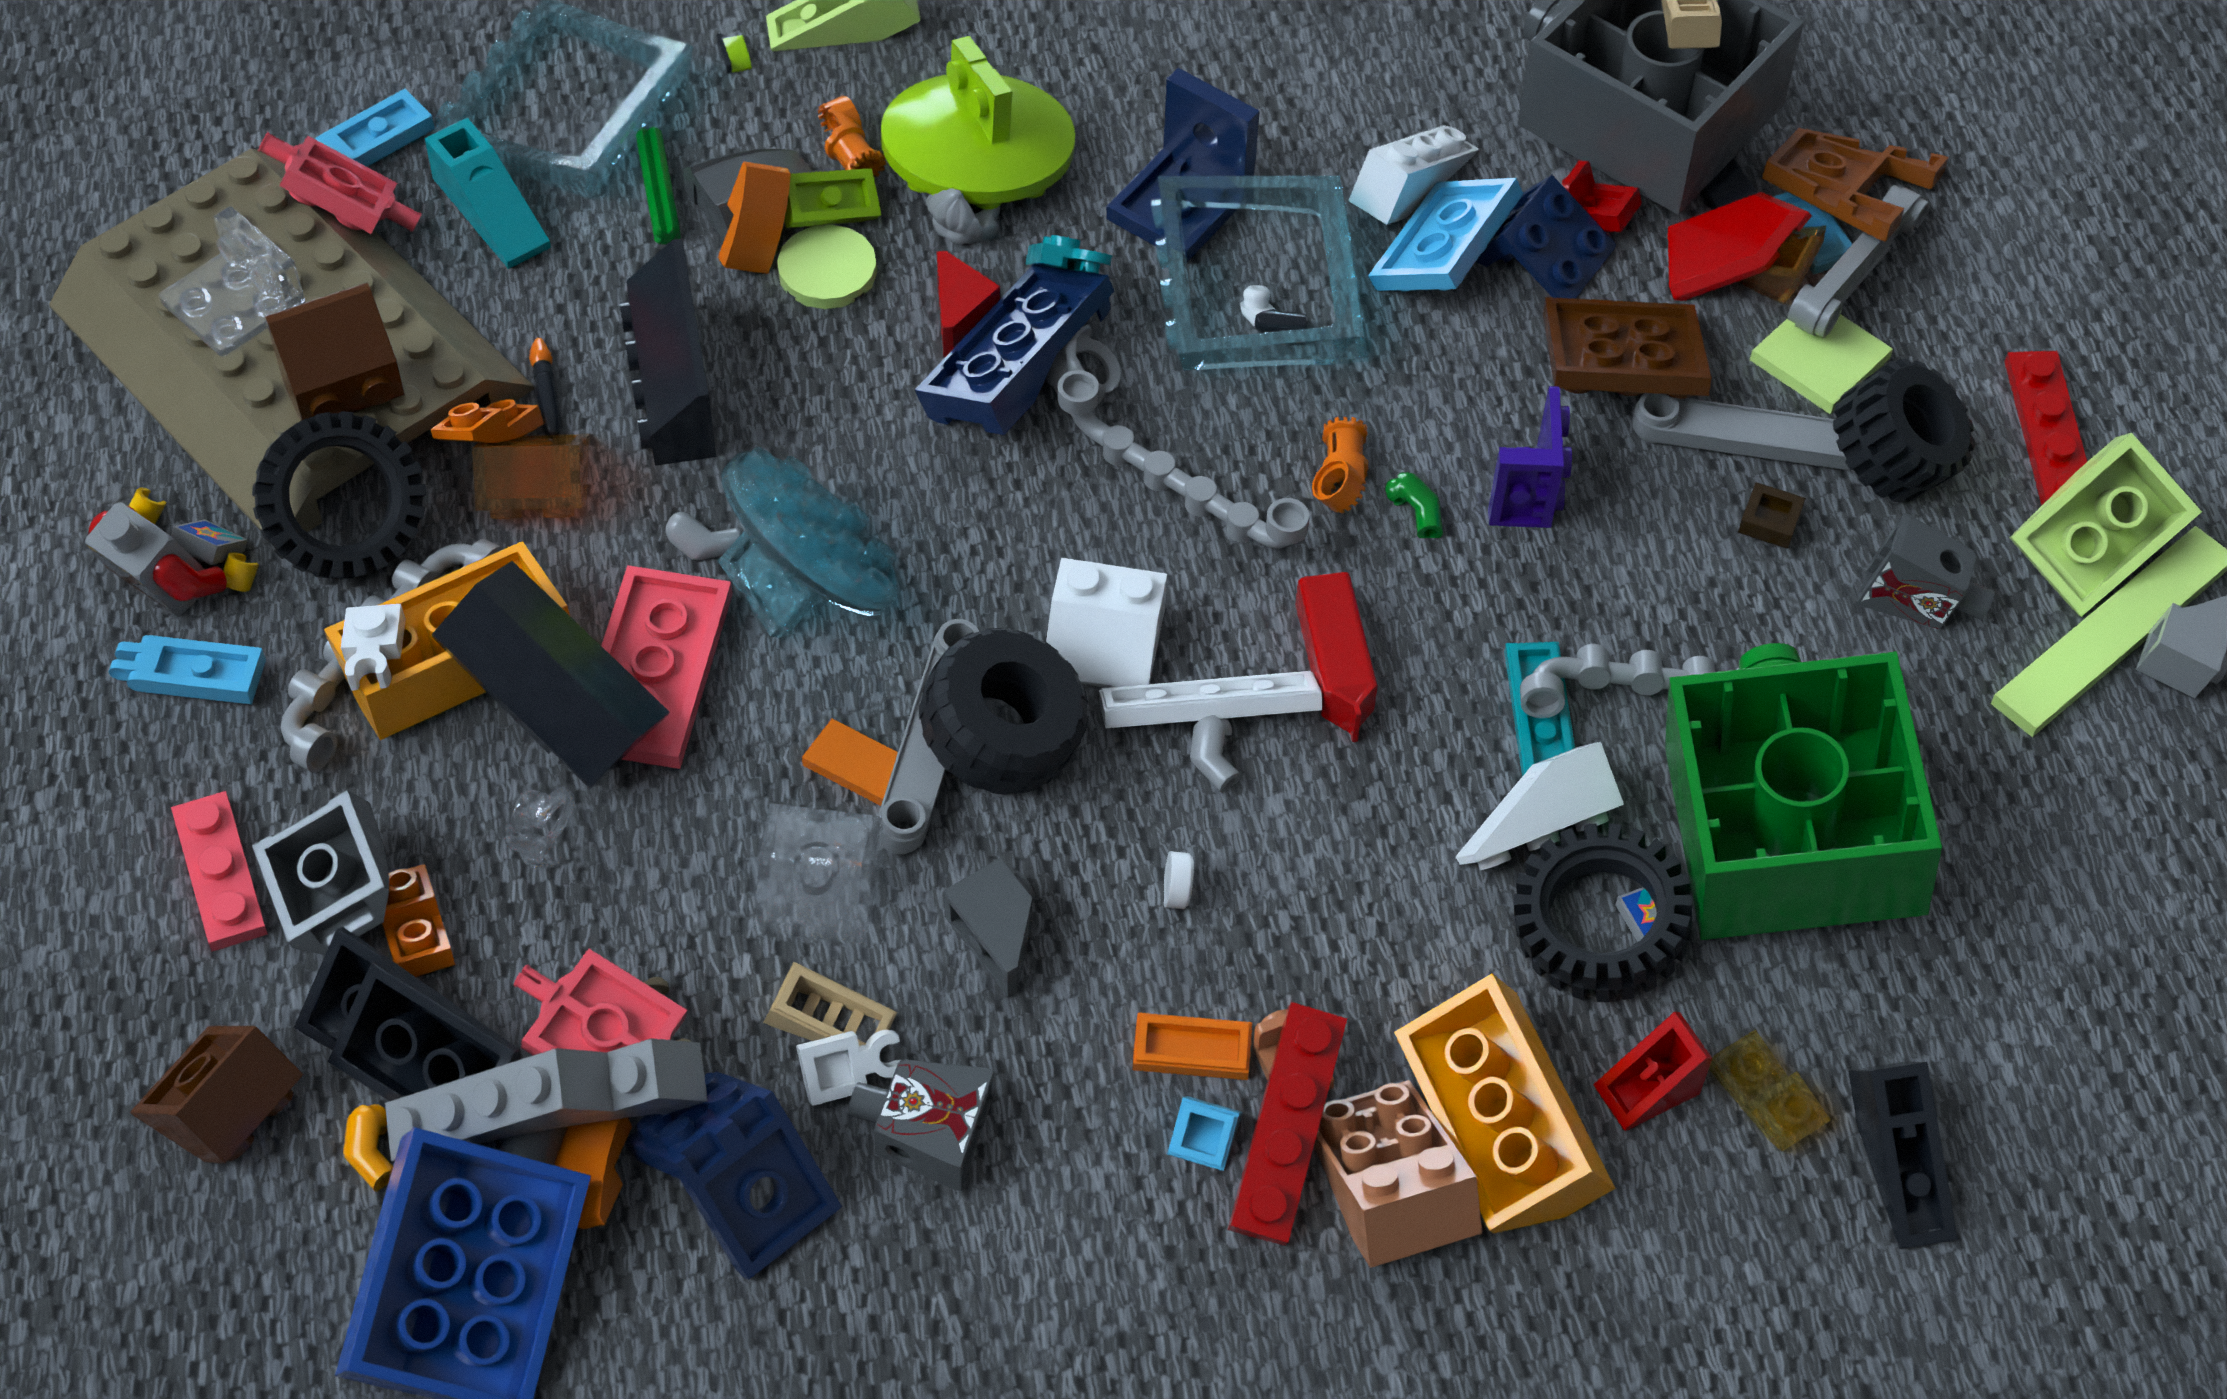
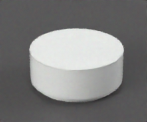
M1174 851L1168 853L1164 875V907L1185 909L1186 906H1189L1194 876V860L1190 853Z

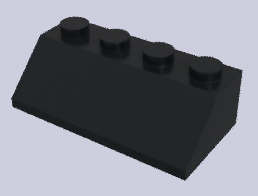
M677 239L668 243L626 281L629 301L619 303L624 333L634 332L635 340L625 341L629 370H640L641 378L631 380L635 409H646L647 418L637 419L642 450L652 448L655 466L716 457L709 392L683 239Z

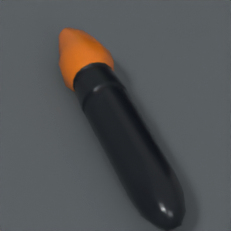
M536 338L530 349L529 360L534 368L537 404L539 405L544 422L541 425L542 430L546 436L554 438L560 432L561 418L552 369L553 359L551 351L544 340Z

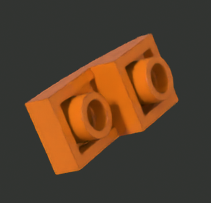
M743 161L727 203L734 215L718 255V259L724 268L769 273L786 214L791 173L787 168Z
M505 399L491 403L486 408H480L477 403L458 405L448 412L449 416L430 430L433 439L499 443L522 437L543 425L544 422L539 405L516 404L514 400Z
M425 864L390 872L389 895L382 924L393 962L415 977L454 966L455 961Z
M628 1118L568 1126L554 1166L591 1175L577 1228L588 1229L594 1226H603L608 1219L623 1185L614 1166L632 1129Z

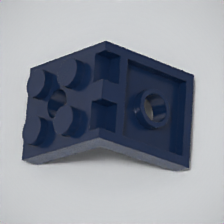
M1177 68L1166 80L1163 149L1107 205L1106 219L1187 263L1253 194L1260 111L1188 72ZM1170 201H1178L1186 206L1182 209H1169L1163 204Z
M716 1071L715 1073L704 1074L707 1102L664 1115H645L637 1123V1131L626 1139L625 1144L639 1162L680 1179L734 1268L742 1277L749 1280L842 1208V1205L773 1091ZM769 1177L773 1183V1196L766 1206L754 1209L750 1202L751 1189L759 1179Z

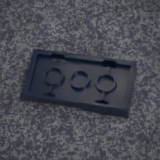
M1032 265L915 389L927 417L937 423L946 425L953 419L980 423L985 432L1005 435L1035 402L1058 352L1095 312L1100 322L1109 314L1111 310L1109 297L1115 292L1109 276Z

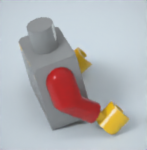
M138 488L129 506L118 502L109 511L99 513L90 523L85 544L100 562L111 572L176 617L182 615L198 598L223 592L226 587L241 592L249 591L259 567L258 563L245 562L246 556L244 554L230 552L223 570L217 566L204 569L174 538L155 525L166 505V501L155 502L148 499L151 491L147 488Z

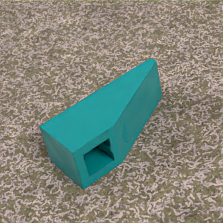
M468 117L425 138L433 180L508 269L551 248L550 240L494 148Z

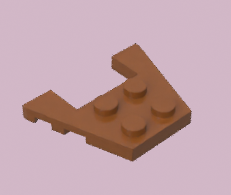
M1798 128L1766 161L1762 179L1878 240L1886 242L1900 226L1904 208L1864 194L1882 174L1932 189L1942 177L1949 157L1931 153L1929 161L1907 158V148L1889 145L1882 153L1859 148L1860 139Z

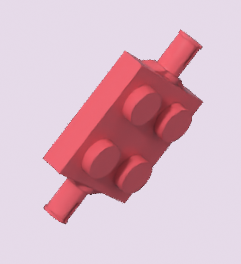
M267 132L258 148L259 152L285 164L286 173L279 186L288 190L290 195L298 202L308 206L317 205L334 214L342 225L350 229L364 230L372 234L377 222L387 218L413 232L422 213H418L395 200L393 191L397 185L396 182L310 136L306 137L303 144L295 145L294 147Z
M591 949L587 950L573 971L560 978L556 983L527 964L522 969V973L518 974L513 984L542 1002L539 1017L523 1037L521 1048L531 1055L555 1048L610 1052L651 1038L671 1040L687 1015L685 1008Z

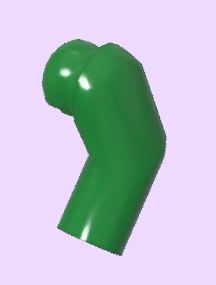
M1402 472L1398 474V478L1390 479L1385 486L1386 495L1396 506H1401L1408 502L1413 507L1418 538H1441L1443 526L1439 497L1415 473Z

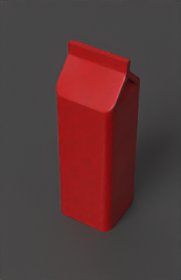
M1348 572L1305 576L1298 580L1295 605L1310 669L1314 673L1322 692L1321 715L1323 718L1349 732L1352 742H1358L1360 726L1374 711L1378 685L1351 576Z

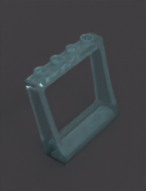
M541 0L532 12L526 9L520 11L512 25L511 33L513 35L507 42L501 39L495 41L486 58L488 66L483 72L480 73L474 69L467 75L460 92L463 96L455 104L448 100L442 105L435 119L436 128L433 134L467 117L470 120L545 29L556 28L644 66L649 70L587 149L578 156L563 155L486 134L482 135L494 148L508 172L592 199L635 144L638 130L641 128L646 129L688 76L693 47L687 43L659 37L624 26L557 0Z
M1158 176L1160 198L1152 199L1151 206L1156 229L1164 228L1165 238L1156 239V250L1160 268H1169L1170 278L1160 279V286L1165 309L1173 308L1174 318L1165 320V330L1169 349H1178L1183 371L1279 365H1334L1369 361L1348 213L1340 176ZM1186 207L1275 210L1319 216L1322 222L1335 313L1334 324L1321 328L1201 339L1195 337L1181 211Z

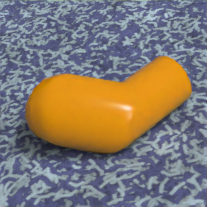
M378 1104L360 1105L347 1118L343 1154L348 1163L375 1192H378L389 1183L393 1165L377 1149L379 1136L387 1132L386 1109Z

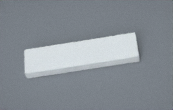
M1311 671L1111 687L1099 690L1100 708L1105 728L1200 721L1204 717L1211 715L1223 719L1322 710V692L1314 673Z

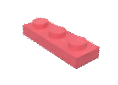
M223 791L171 807L211 951L268 935L227 792Z

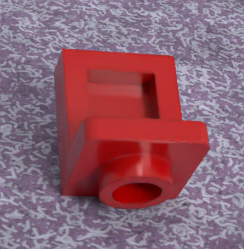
M1579 160L1561 183L1605 232H1622L1642 204L1639 187L1595 183L1590 161Z

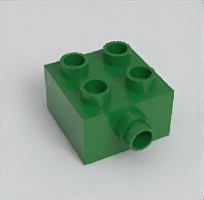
M1770 643L1752 648L1743 654L1739 660V669L1669 677L1665 751L1700 940L1925 916L1929 914L1942 846L1897 651L1801 662L1799 653L1794 647L1783 643Z

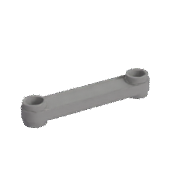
M1893 185L1882 201L1904 208L1900 226L1886 242L1863 232L1815 287L1809 284L1802 287L1791 305L1788 320L1794 322L1796 327L1811 335L1817 334L1825 338L1836 324L1844 302L1891 248L1889 245L1896 236L1904 233L1911 237L1915 233L1913 228H1918L1922 224L1929 210L1930 202L1923 199L1922 195L1906 187L1900 188Z
M1644 393L1634 409L1632 427L1638 437L1650 443H1662L1850 471L1845 463L1847 459L1844 453L1839 451L1836 443L1839 436L1833 428V421L1835 419L1691 398L1678 399L1667 394Z
M964 619L947 621L941 626L934 638L879 810L876 834L881 846L893 854L910 853L922 845L926 838L946 769L937 761L938 759L930 747L928 748L923 737L921 720H919V704L922 700L923 688L934 665L949 646H953L961 637L967 634L979 632L973 623ZM906 822L913 827L899 829L893 826L892 823Z

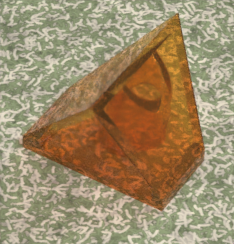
M1826 226L1803 227L1800 232L1793 230L1777 250L1780 256L1768 271L1738 282L1765 297L1785 304L1802 283L1824 242Z

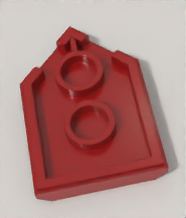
M1759 192L1669 226V287L1673 299L1685 301L1768 271L1780 256V253L1777 251L1793 230L1800 232L1812 215L1809 211Z

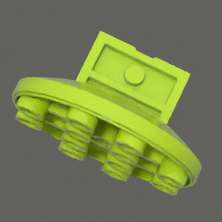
M967 36L952 40L951 61L947 63L946 75L933 77L907 88L887 107L881 123L883 154L891 168L902 179L907 181L908 187L915 192L934 195L943 190L957 189L962 192L969 204H974L984 210L998 208L1001 203L1040 197L1048 187L1056 183L1066 173L1073 160L1075 129L1071 117L1055 98L1042 89L1022 80L1000 75L989 64L986 56L972 38Z

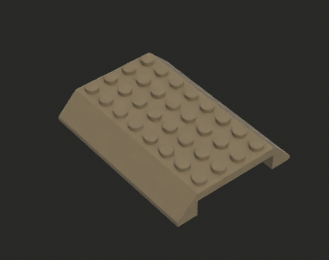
M251 148L81 245L49 306L261 531L263 529L259 519H255L253 510L255 507V496H252V489L257 477L255 472L271 443L287 429L300 422L284 386L265 316L367 282L396 357L405 395L388 400L380 405L356 411L353 415L360 417L367 415L377 419L376 423L383 427L388 425L397 432L395 436L402 443L404 441L409 443L449 416L448 412L458 405L478 400L486 408L491 403L500 400L511 399L517 401L535 388L375 230L370 234L364 230L350 229L342 225L334 214L317 205L308 206L298 202L290 195L288 190L279 186L286 173L285 164L259 152L257 149ZM339 446L319 449L303 459L293 473L289 487L290 505L294 517L300 526L308 532L323 523L316 500L375 463L363 453L352 448Z

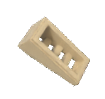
M1662 0L1669 48L1719 47L1722 18L1717 0Z
M793 962L763 1023L815 1041L850 1031L856 1033L864 1015L880 1020L875 1033L881 1030H889L897 1012ZM798 992L809 995L802 1011L791 1007ZM820 1000L831 1003L823 1021L812 1017ZM842 1007L853 1011L843 1032L833 1027ZM858 1040L859 1046L866 1045V1043Z

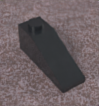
M1899 1062L1848 1070L1857 1126L1899 1249L1958 1240L1928 1062Z

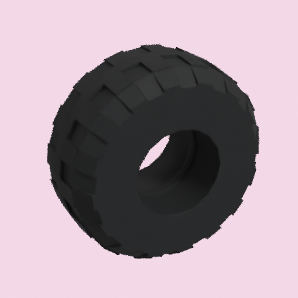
M988 628L984 631L972 632L961 637L953 646H949L934 665L923 688L922 700L919 704V720H921L923 729L922 734L928 748L930 747L938 759L937 761L948 772L961 779V782L975 789L979 788L1002 795L1010 793L1023 794L1034 791L1037 787L1045 783L1048 784L1076 753L1081 739L1086 732L1089 718L1087 716L1088 699L1086 691L1071 663L1065 660L1058 650L1047 642H1043L1033 637V635L1019 630L1012 631L1002 628ZM983 698L1002 700L1012 706L1022 717L1024 724L1008 723L995 716L986 706Z

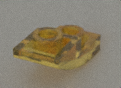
M1756 1029L1712 1056L1709 1071L1765 1137L1780 1151L1783 1152L1831 1121L1799 1073L1796 1071L1790 1076L1786 1074Z

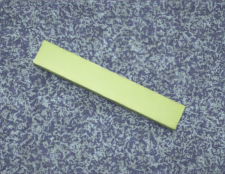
M2194 526L1994 695L1991 704L2031 737L2035 736L2147 640L2150 629L2173 603L2183 608L2186 607L2227 572V549L2197 526Z

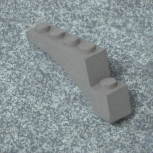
M2227 595L2184 608L2173 603L2150 629L2136 670L2193 698H2196L2209 682L2218 684L2227 671Z
M651 1038L610 1052L555 1048L385 1103L391 1161L395 1162L401 1137L414 1127L480 1144L586 1123L652 1114L664 1115L707 1102V1093L699 1042Z

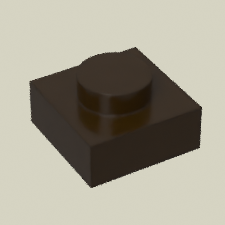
M1756 482L1743 514L1738 533L1788 549L1806 498Z

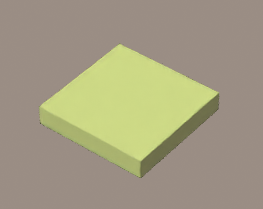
M1841 314L1833 329L1825 338L1803 331L1787 318L1752 350L1750 361L1831 414L1834 412L1836 404L1841 401L1840 397L1847 390L1875 373L1890 359L1893 348Z

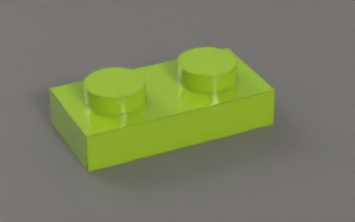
M872 168L791 174L784 219L786 228L855 223L875 220L882 216Z

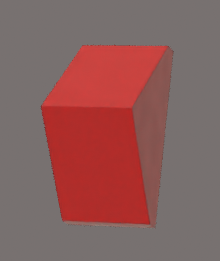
M937 251V281L943 357H946L1000 300V286L951 253Z
M1674 1011L1598 1079L1593 1086L1624 1131H1627L1700 1095L1712 1057L1682 1014Z

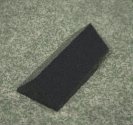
M513 561L475 584L431 636L548 754L553 752L589 789L603 778L670 713Z
M344 927L336 929L294 1025V1028L332 1050L328 1059L330 1064L388 1101L521 1060L519 1048Z

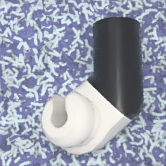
M1251 285L1244 290V301L1240 303L1242 315L1260 333L1268 336L1304 339L1307 314L1277 311L1269 304L1270 291L1264 286Z

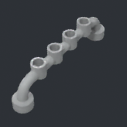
M1073 370L1065 373L1059 379L1057 396L1059 406L1062 410L1071 414L1075 424L1084 434L1103 446V457L1108 463L1119 466L1129 462L1144 471L1143 479L1148 488L1155 491L1171 488L1185 497V508L1190 514L1198 517L1213 514L1227 523L1226 532L1228 536L1236 542L1244 543L1255 540L1269 548L1281 549L1291 544H1296L1306 537L1310 514L1308 508L1301 501L1293 498L1276 500L1268 508L1266 522L1259 519L1257 508L1251 503H1233L1217 493V486L1212 479L1205 476L1194 478L1175 467V459L1170 453L1165 451L1150 452L1134 442V434L1129 428L1121 425L1110 427L1099 420L1092 412L1099 402V382L1093 374L1083 370Z
M480 539L473 545L465 543L451 544L440 548L421 565L409 559L404 560L397 566L392 578L393 586L398 590L388 600L439 578L444 571L452 566L463 565L465 567L505 548L487 539ZM373 595L368 597L361 607L376 606L386 602V600ZM329 641L326 642L323 651L324 659L329 663L317 675L307 669H302L291 679L288 694L293 701L283 714L280 727L284 741L290 746L292 762L313 773L319 772L329 762L337 748V738L334 733L314 723L303 727L305 720L314 710L321 712L334 699L335 688L345 678Z
M1588 644L1578 650L1576 658L1554 657L1542 662L1534 670L1533 674L1527 676L1520 685L1521 707L1526 714L1535 718H1549L1558 714L1565 705L1564 684L1560 678L1577 679L1581 686L1592 690L1603 688L1608 683L1631 685L1636 693L1648 696L1654 695L1662 689L1668 690L1669 677L1715 672V664L1708 657L1694 656L1684 662L1682 670L1664 668L1661 656L1652 650H1641L1634 653L1630 658L1629 664L1609 661V652L1604 646Z

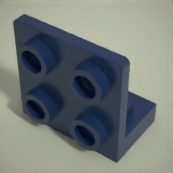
M1551 174L1523 192L1524 194L1510 212L1509 217L1502 223L1476 262L1487 267L1499 259L1507 263L1515 257L1551 297L1576 299L1616 248V244Z

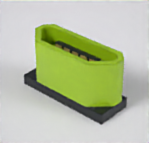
M721 33L716 34L727 74L752 69L743 35L723 39Z

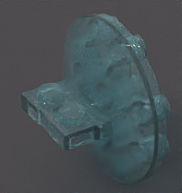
M756 446L752 451L736 454L724 467L721 474L725 496L744 532L720 557L718 563L737 590L743 592L750 602L749 607L771 637L781 638L790 633L820 599L860 615L876 616L885 612L898 596V581L892 566L897 557L894 551L882 540L873 538L864 546L857 537L869 523V518L865 512L850 501H846L843 504L831 492L811 478L812 474L809 469L797 458L787 456L783 461L774 457L764 448ZM888 568H889V578L884 574V572H885Z

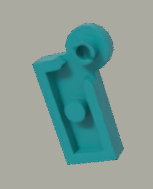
M1051 235V237L1044 236L1043 243L1029 245L1025 265H1039L1100 274V265L1111 266L1112 255L1079 249L1081 240Z

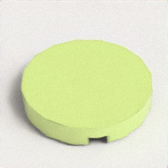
M831 224L812 226L794 234L782 246L777 259L779 279L783 289L795 296V300L803 305L821 309L844 307L855 302L856 297L861 296L863 292L866 294L872 288L877 274L874 248L868 240L848 227Z

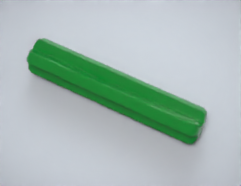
M654 126L649 129L641 128L636 133L637 148L654 240L659 245L668 244L672 240L680 239L681 235L662 131Z

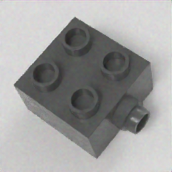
M1537 0L1526 19L1523 29V36L1530 41L1518 125L1583 161H1590L1592 167L1622 184L1639 187L1641 195L1679 215L1784 106L1804 21L1765 0H1717L1722 18L1719 47L1671 49L1668 43L1662 0Z

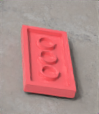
M627 565L601 646L670 713L621 760L677 769L681 768L733 595L730 581Z

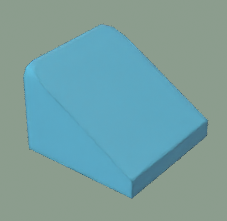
M1189 1096L1183 1097L1167 1154L1224 1171L1243 1112Z

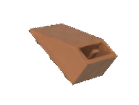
M1410 1080L1397 1084H1386L1377 1090L1325 1103L1314 1147L1352 1239L1370 1268L1482 1234L1477 1177Z

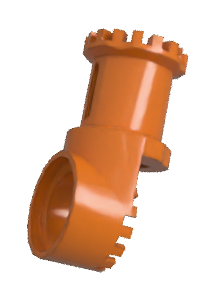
M842 95L820 105L818 113L823 114L819 115V119L824 118L821 126H827L828 129L824 130L825 132L830 129L833 130L824 145L828 157L839 161L845 170L872 168L873 175L879 177L878 171H884L885 156L880 151L872 149L865 141L862 122L852 101L847 96Z
M1336 417L1335 422L1330 419L1328 425L1324 424L1322 439L1327 445V457L1313 479L1312 492L1319 501L1336 513H1344V509L1347 511L1351 510L1350 505L1356 506L1358 502L1355 500L1357 498L1362 499L1363 495L1360 492L1361 490L1364 492L1366 489L1363 484H1366L1368 460L1363 455V444L1366 443L1368 432L1367 425L1363 424L1362 420L1356 422V417H1352L1350 421H1347V417H1343L1341 421L1339 417ZM1341 481H1344L1342 486L1334 494H1332L1331 490H1335L1336 488L1334 484L1336 482L1339 484Z

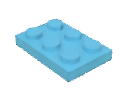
M1517 179L1436 182L1368 275L1374 288L1378 291L1400 290L1402 292L1456 289L1463 282L1465 275L1480 254L1487 248L1492 237L1509 217L1510 212L1524 194Z

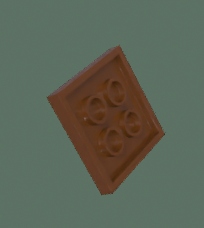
M1545 297L1543 319L1554 386H1559L1560 389L1576 394H1583L1594 390L1614 391L1624 396H1637L1641 393L1667 394L1678 399L1690 398L1693 395L1709 396L1712 377L1694 304Z

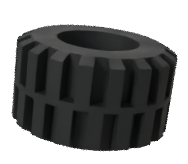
M1909 359L1892 361L1847 390L1840 397L1841 401L1836 404L1834 413L1837 419L1833 421V428L1839 436V439L1836 440L1839 451L1844 453L1847 459L1845 463L1850 471L1854 470L1856 472L1858 480L1865 487L1871 486L1874 494L1882 498L1888 495L1890 500L1894 502H1902L1903 500L1907 502L1913 501L1963 471V467L1967 466L1972 459L1970 452L1974 450L1975 440L1971 436V432L1974 431L1972 420L1968 418L1966 414L1968 409L1964 401H1961L1957 396V390L1950 382L1946 383L1943 380L1942 374L1934 368L1929 370L1925 363L1918 360L1912 363Z

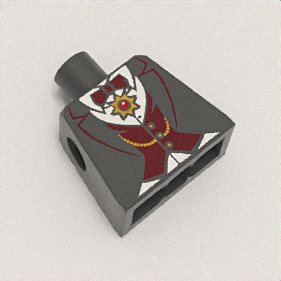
M1903 513L1868 564L1856 605L1940 630L1955 609L1982 620L1991 606L1994 590L1970 581L1977 558L1972 549L1920 520Z
M905 1059L897 1064L889 1089L857 1082L850 1099L848 1115L876 1123L874 1129L876 1155L947 1187L962 1191L994 1097V1070L982 1067Z

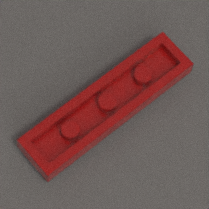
M2058 351L2008 352L2004 362L2040 502L2043 505L2077 470L2087 463Z
M1294 1002L1289 1004L1228 1230L1284 1246L1288 1244L1347 1018Z

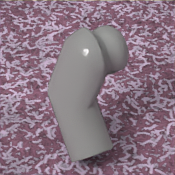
M686 512L673 514L666 524L665 533L668 540L693 560L700 561L742 553L737 528L711 532Z
M1215 715L1204 717L1194 726L1190 759L1202 774L1223 793L1240 781L1241 774L1222 755L1223 746L1228 740L1225 735H1232L1231 723L1226 718L1220 719Z

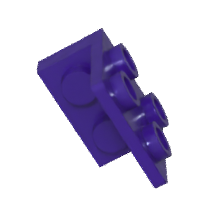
M1559 386L1548 387L1537 449L1530 447H1499L1488 507L1489 526L1551 528L1554 511H1563L1565 481L1561 478H1570L1572 448L1563 446L1562 437H1568L1570 409L1569 406H1561Z

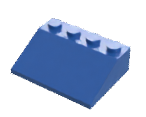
M416 1127L402 1136L335 1376L435 1399H533L591 1175Z

